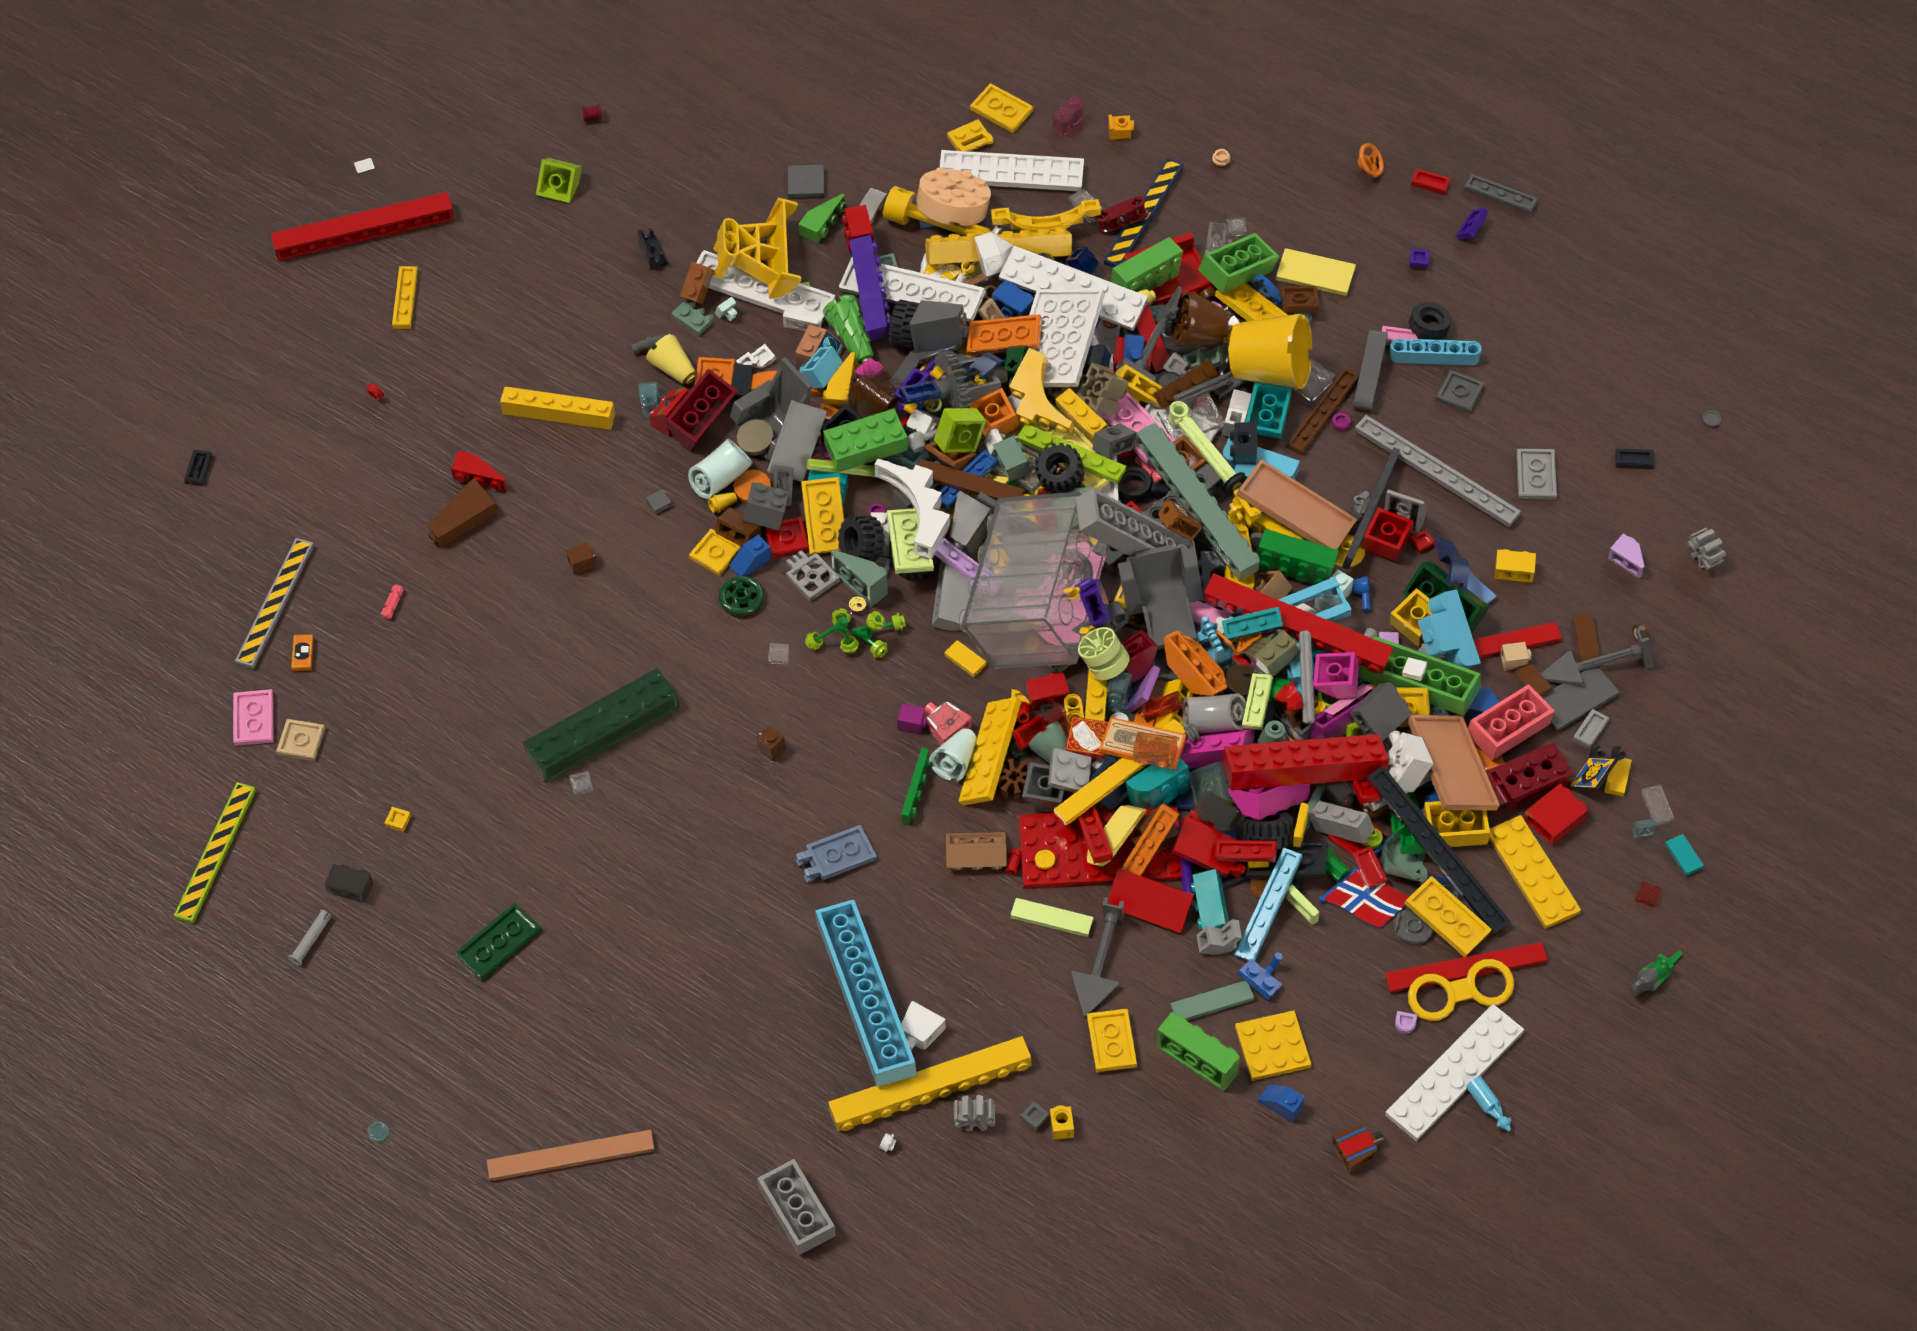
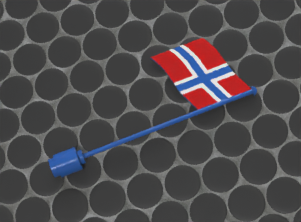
M1435 787L1424 796V804L1425 802L1440 801ZM1388 839L1374 851L1375 855L1383 849ZM1356 866L1327 893L1319 896L1318 900L1321 903L1326 901L1340 907L1364 923L1381 928L1406 906L1404 903L1410 896L1397 891L1386 883L1368 889Z

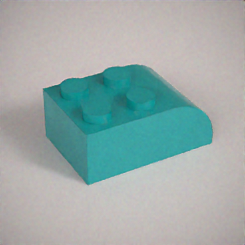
M1255 382L1245 422L1257 423V435L1282 438L1291 402L1292 389Z
M1179 758L1176 770L1151 765L1126 781L1130 805L1143 809L1157 808L1163 803L1167 805L1178 794L1186 793L1191 787L1188 766L1181 758Z

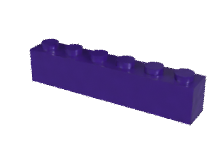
M871 235L849 240L866 333L870 341L889 336L891 318L888 317L887 313L890 312V308L884 298L887 297L885 286L882 287L884 276L882 271H879V267L882 265L880 257L876 255V252L879 251L877 241H873Z

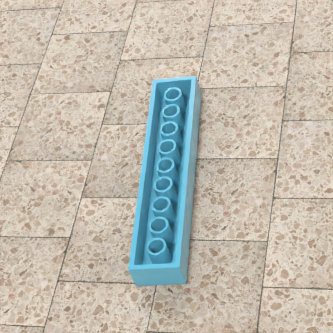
M854 899L815 910L819 931L876 1086L879 1087L916 1076L915 1060Z

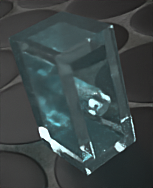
M1121 672L1116 677L1110 679L1106 691V709L1115 713L1125 714V709L1132 693V674Z

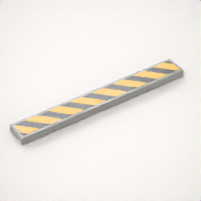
M295 538L235 660L236 665L254 670L314 548L313 542Z

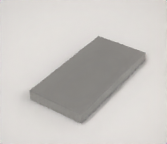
M791 400L767 470L768 472L774 474L775 466L794 467L793 480L800 482L804 480L807 471V460L811 459L827 411Z

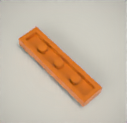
M1164 803L1161 804L1122 866V869L1142 875L1180 814Z

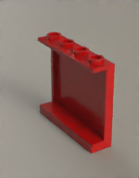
M1192 232L1172 238L1183 250L1179 274L1176 278L1164 282L1160 287L1152 289L1155 293L1156 301H1153L1149 307L1151 314L1163 311L1179 286L1182 288L1180 297L1185 291L1199 295L1207 288H1215L1217 290L1198 270L1202 258L1194 245ZM1154 245L1125 254L1124 262Z

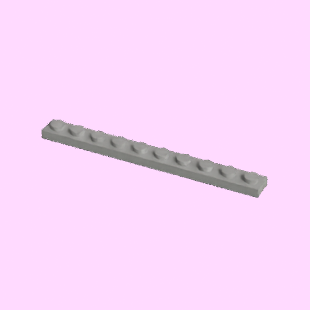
M1365 415L1355 426V432L1387 452L1391 453L1393 447L1400 449L1398 455L1400 460L1507 527H1510L1520 516L1521 511L1371 417Z

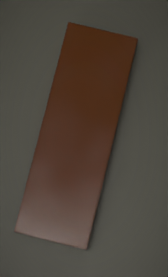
M1593 613L1574 614L1573 623L1580 662L1600 657Z

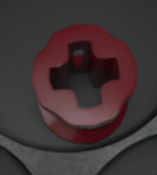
M600 104L594 107L582 106L584 122L597 118L602 120Z

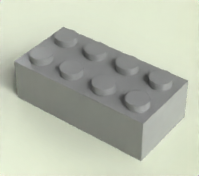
M795 1159L757 1178L759 1190L798 1255L836 1236L834 1224Z

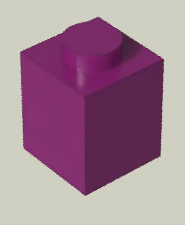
M902 704L897 720L898 730L921 734L922 728L927 726L925 708Z

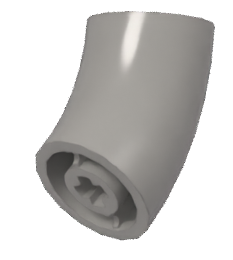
M1239 693L1208 697H1185L1182 712L1183 727L1189 728L1190 724H1193L1198 734L1244 730L1242 722L1247 702Z

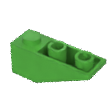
M841 194L808 211L799 223V235L816 243L825 238L830 226L836 223L838 215L843 213L846 208L845 195Z

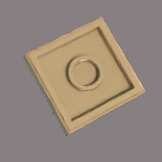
M287 719L276 750L277 755L315 761L325 731V725Z

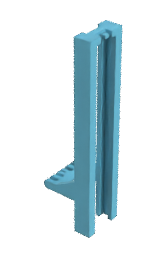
M1336 577L1279 599L1292 606H1298L1333 591L1334 595H1338V599L1342 603L1314 615L1335 622L1350 616L1352 610L1339 587ZM1205 616L1201 619V631L1196 633L1197 642L1204 644L1210 641L1215 655L1211 656L1220 668L1230 665L1231 657L1234 653L1231 649L1224 651L1215 632L1218 624L1210 622L1209 617ZM1245 652L1240 654L1243 658H1247Z

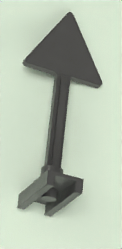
M1180 286L1155 321L1157 325L1142 352V356L1135 363L1127 358L1123 359L1118 363L1117 370L1126 364L1155 382L1157 377L1144 369L1165 327L1166 320L1176 311L1182 291Z
M1645 628L1636 629L1638 644L1632 645L1628 649L1579 663L1575 662L1572 652L1568 651L1543 671L1541 675L1548 682L1583 685L1579 671L1630 656H1641L1646 669L1654 667L1649 638H1646Z
M1104 897L1103 917L1106 924L1092 974L1071 972L1084 1017H1087V1014L1091 1013L1119 986V982L1101 978L1100 975L1113 927L1117 921L1123 922L1125 907L1123 901H1120L1119 906L1109 904V899Z

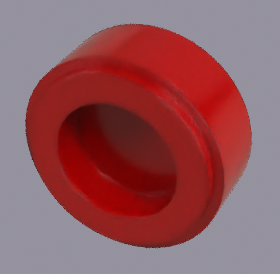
M370 383L366 387L367 394L373 399L380 401L384 396L383 391L376 385Z

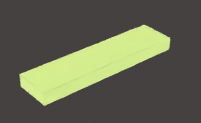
M1019 898L1015 899L1011 912L1012 919L1084 937L1089 936L1093 923V917Z

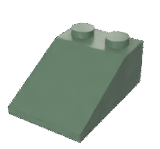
M836 550L831 552L832 570L855 594L864 598L867 605L873 607L888 595L887 572L883 567H879L872 561Z

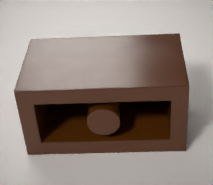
M728 508L717 518L715 533L742 547L760 534L761 526L742 521L743 514Z

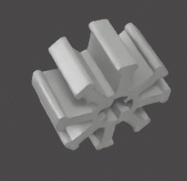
M1707 527L1690 535L1689 538L1691 540L1687 542L1688 547L1694 550L1691 553L1692 558H1698V566L1701 569L1705 567L1706 570L1724 562L1722 557L1726 556L1725 550L1723 551L1719 547L1722 544L1721 539L1715 540V531L1713 529L1708 530Z
M976 1095L975 1100H971L969 1096H963L962 1101L955 1100V1126L957 1128L966 1126V1131H973V1127L976 1126L980 1131L987 1130V1125L993 1127L995 1125L994 1100L983 1101V1096Z

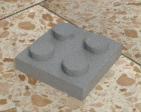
M1054 748L1051 753L1048 786L1073 793L1079 791L1089 783L1091 757Z

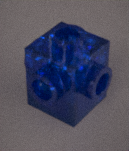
M1086 246L1076 248L1066 260L1070 267L1090 275L1094 273L1095 267L1099 263L1095 255Z

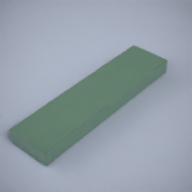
M1242 981L1170 1003L1172 1012L1184 1016L1188 1021L1254 1001V996L1249 984L1246 981Z

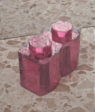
M1072 95L1065 101L1064 106L1056 109L1053 114V130L1062 136L1068 134L1072 130L1073 125L1083 119L1085 100Z

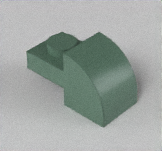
M1219 346L1205 352H1201L1198 349L1183 355V358L1190 363L1186 368L1188 371L1190 368L1193 369L1209 359L1214 368L1224 365L1222 349Z

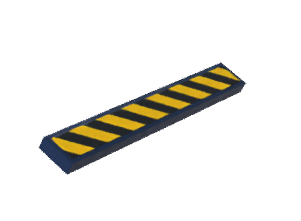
M1169 158L1166 159L1143 196L1145 208L1149 211L1148 217L1123 228L1104 259L1105 265L1114 268L1124 262L1125 254L1132 252L1183 170L1184 164Z

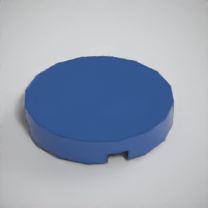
M1257 275L1252 280V283L1255 284L1253 289L1275 306L1282 302L1279 291L1266 277Z

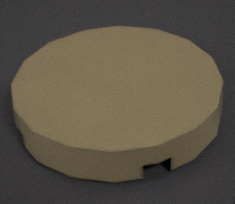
M750 420L744 423L737 433L739 447L749 455L763 454L774 440V432L771 426L764 420Z

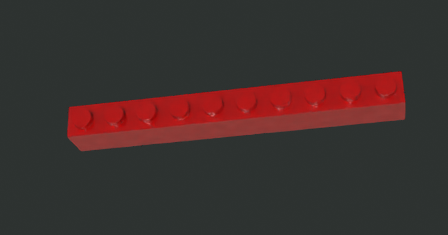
M448 192L330 220L314 222L304 226H297L287 230H280L271 233L279 261L454 220Z
M1213 573L1204 592V601L1213 607H1221L1230 614L1235 613L1242 616L1279 607L1284 627L1276 629L1284 630L1298 642L1299 633L1301 631H1308L1311 633V645L1320 651L1325 650L1330 653L1355 652L1359 666H1364L1373 673L1383 674L1392 656L1393 647L1217 574Z

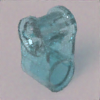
M657 381L638 383L642 412L646 417H650L651 411L658 407L659 390Z

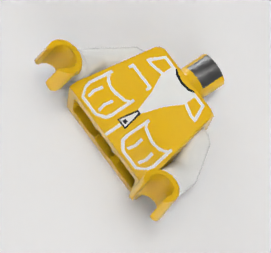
M925 253L920 273L962 282L968 278L967 274L973 273L975 269L973 265H970L967 269L968 261H964L961 264V268L953 263L929 264L926 261Z

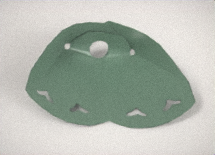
M1392 836L1388 839L1382 849L1383 869L1387 874L1420 882L1426 881L1428 877L1427 869L1422 864L1425 854H1417L1418 858L1413 854L1403 855L1400 853V837Z

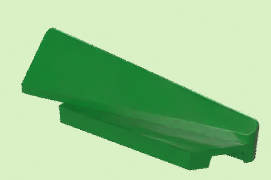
M1415 791L1406 793L1419 809ZM1390 809L1393 835L1398 838L1400 837V853L1403 855L1425 854L1426 851Z

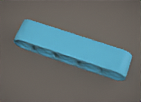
M1395 339L1390 345L1389 358L1395 363L1476 365L1480 360L1482 348L1475 341Z

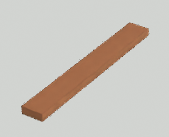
M651 1130L488 1159L487 1167L491 1182L643 1154L655 1150Z

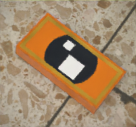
M313 634L294 635L292 671H312Z

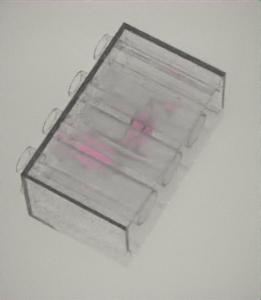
M1080 492L998 498L994 514H990L987 519V538L985 545H982L978 550V569L976 576L972 577L969 581L970 596L966 609L960 612L959 623L962 631L968 633L977 645L978 651L985 655L995 669L1077 664L1079 657L1078 646L1084 635L1080 634L1079 630L1081 627H1087L1089 618L1080 594L1077 599L1066 600L1069 597V593H1063L1065 588L1075 587L1076 584L1086 578L1100 579L1109 545L1080 531L1076 509V498L1081 495Z

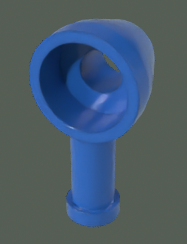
M1368 576L1353 581V591L1355 594L1362 595V611L1370 612V584Z

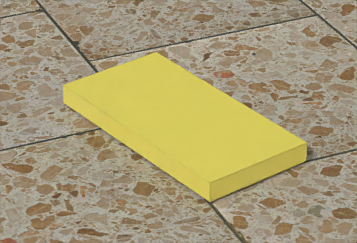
M1285 248L1276 280L1303 287L1316 286L1317 290L1347 296L1356 264Z

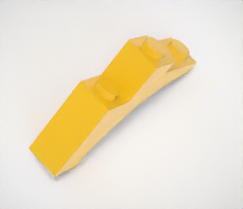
M1029 348L1009 386L1012 395L1022 400L1016 411L1017 418L1023 425L1030 424L1035 427L1039 420V423L1048 427L1051 425L1056 427L1055 429L1065 434L1068 432L1072 434L1075 429L1073 422L1059 414L1049 403L1045 395L1044 374L1048 363L1045 354Z

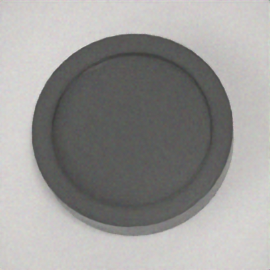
M1713 410L1706 411L1703 414L1702 422L1709 428H1715L1721 423V415Z

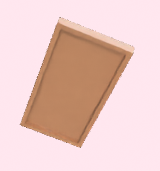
M1262 459L1236 494L1310 542L1333 549L1339 548L1357 521L1355 517Z
M1410 715L1407 721L1414 736L1422 737L1433 761V766L1428 773L1443 810H1497L1500 804L1463 716Z

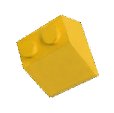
M1416 588L1391 612L1390 625L1416 646L1420 647L1424 640L1418 620L1432 613L1428 607L1430 599Z

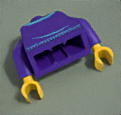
M938 365L933 370L925 373L913 368L894 393V396L900 402L898 410L913 414L915 409L924 411L925 404L933 394L931 387L932 379L938 380L944 374V371Z
M1086 578L1076 584L1075 587L1064 589L1063 593H1069V597L1066 600L1077 599L1080 594L1090 620V627H1081L1079 630L1080 634H1084L1082 639L1089 632L1100 628L1104 622L1110 621L1109 603L1100 579Z

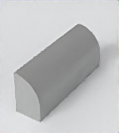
M942 560L939 566L932 626L943 630L957 631L967 627L972 583Z

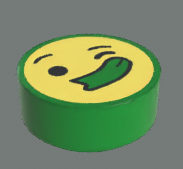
M932 396L925 404V409L928 413L937 416L943 412L944 403L941 399H936Z

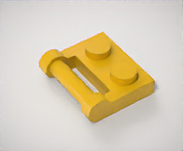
M979 119L947 133L948 139L957 151L970 152L986 144L994 143L991 134L986 131Z

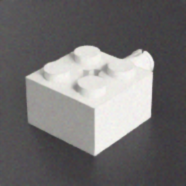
M1393 731L1389 735L1392 748L1387 753L1389 759L1387 771L1403 790L1414 792L1433 766V761L1422 737Z

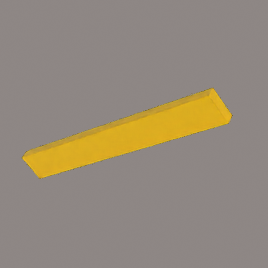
M1175 719L1162 727V729L1186 734L1184 727ZM1121 758L1054 809V813L1066 825L1070 824L1148 764Z

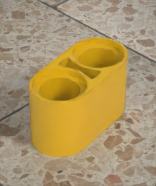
M1070 694L1064 699V715L1068 733L1072 716L1084 718L1082 700L1076 694Z

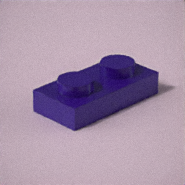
M1485 207L1470 212L1456 234L1459 240L1472 239L1476 236L1477 230L1485 222V218L1489 213Z

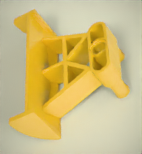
M778 198L766 223L738 225L734 219H724L717 232V241L713 246L718 256V265L714 270V275L722 279L725 277L728 268L734 265L767 284L769 299L782 297L794 290L801 282V276L788 273L786 219L798 208V203ZM766 237L767 245L760 243V238ZM761 260L767 261V266L761 263Z

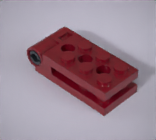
M1554 742L1486 771L1500 804L1498 809L1493 811L1495 814H1504L1545 796L1559 784L1563 787L1571 784L1572 780L1570 778L1573 777L1574 773Z

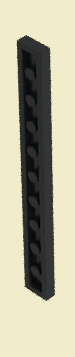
M1382 766L1368 776V782L1479 918L1492 929V934L1495 935L1511 921L1386 768Z

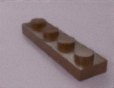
M1209 359L1155 391L1153 395L1162 410L1175 402L1173 399L1174 395L1217 377L1218 374Z

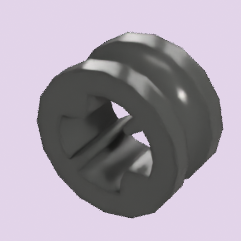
M1190 724L1189 728L1184 727L1191 743H1194L1195 739H1201L1193 724Z

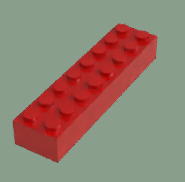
M1370 734L1224 746L1222 765L1230 790L1365 780L1382 766L1388 770L1389 759L1380 735Z

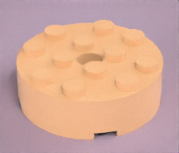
M937 168L925 173L921 177L916 199L918 202L917 207L924 215L940 223L949 225V222L959 223V226L974 225L985 219L991 191L985 180L972 175L970 171Z

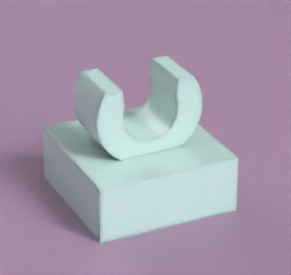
M730 297L720 304L715 311L718 318L725 315L729 321L734 319L737 314L734 309L736 301Z

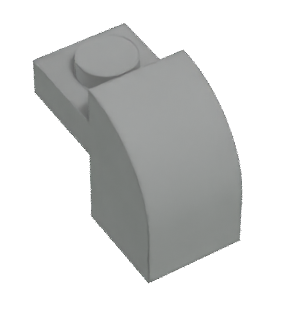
M1234 919L1221 928L1207 926L1196 935L1199 953L1210 955L1231 952L1237 949L1236 943L1242 939L1239 920Z

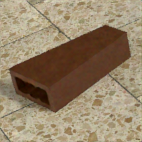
M475 478L472 479L428 525L430 532L428 537L432 543H437L442 548L496 515L495 502Z

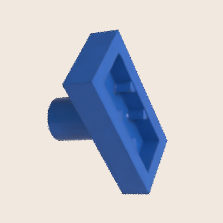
M1125 335L1123 359L1127 358L1135 363L1142 356L1144 336Z

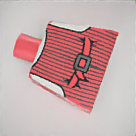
M930 702L925 707V712L928 714L926 718L927 728L940 745L961 729H970L972 727L971 717L949 702H944L939 707Z

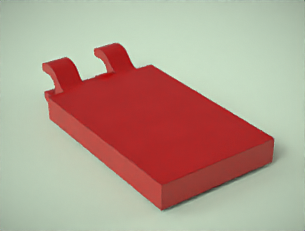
M1187 816L1182 819L1171 853L1208 870L1216 869L1219 875L1223 877L1230 873L1239 878L1241 874H1244L1246 866L1235 863V861L1215 860L1217 840H1239Z

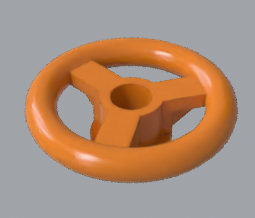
M1369 143L1363 144L1359 150L1358 165L1369 176L1379 177L1384 170L1383 158L1374 145ZM1370 149L1372 151L1371 155L1364 154L1365 150ZM1376 157H1377L1378 165H1379L1378 169H1377V166H1376V160H1375Z

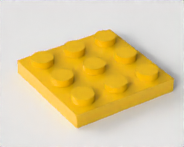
M1295 1011L1235 1024V1030L1251 1081L1311 1068V1061Z

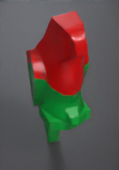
M1274 676L1268 701L1270 702L1275 699L1279 703L1286 704L1287 710L1290 711L1304 707L1294 682Z

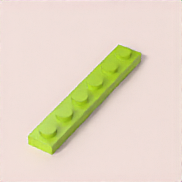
M1025 424L1017 436V442L1020 441L1024 445L1043 452L1045 451L1044 447L1048 446L1050 448L1053 443L1056 445L1064 443V446L1069 444L1072 449L1075 448L1078 454H1080L1085 471L1115 484L1119 483L1126 471L1125 465L1031 425Z

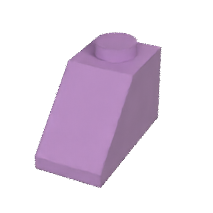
M1623 533L1610 548L1608 559L1640 579L1644 569L1640 545L1634 538L1628 537Z

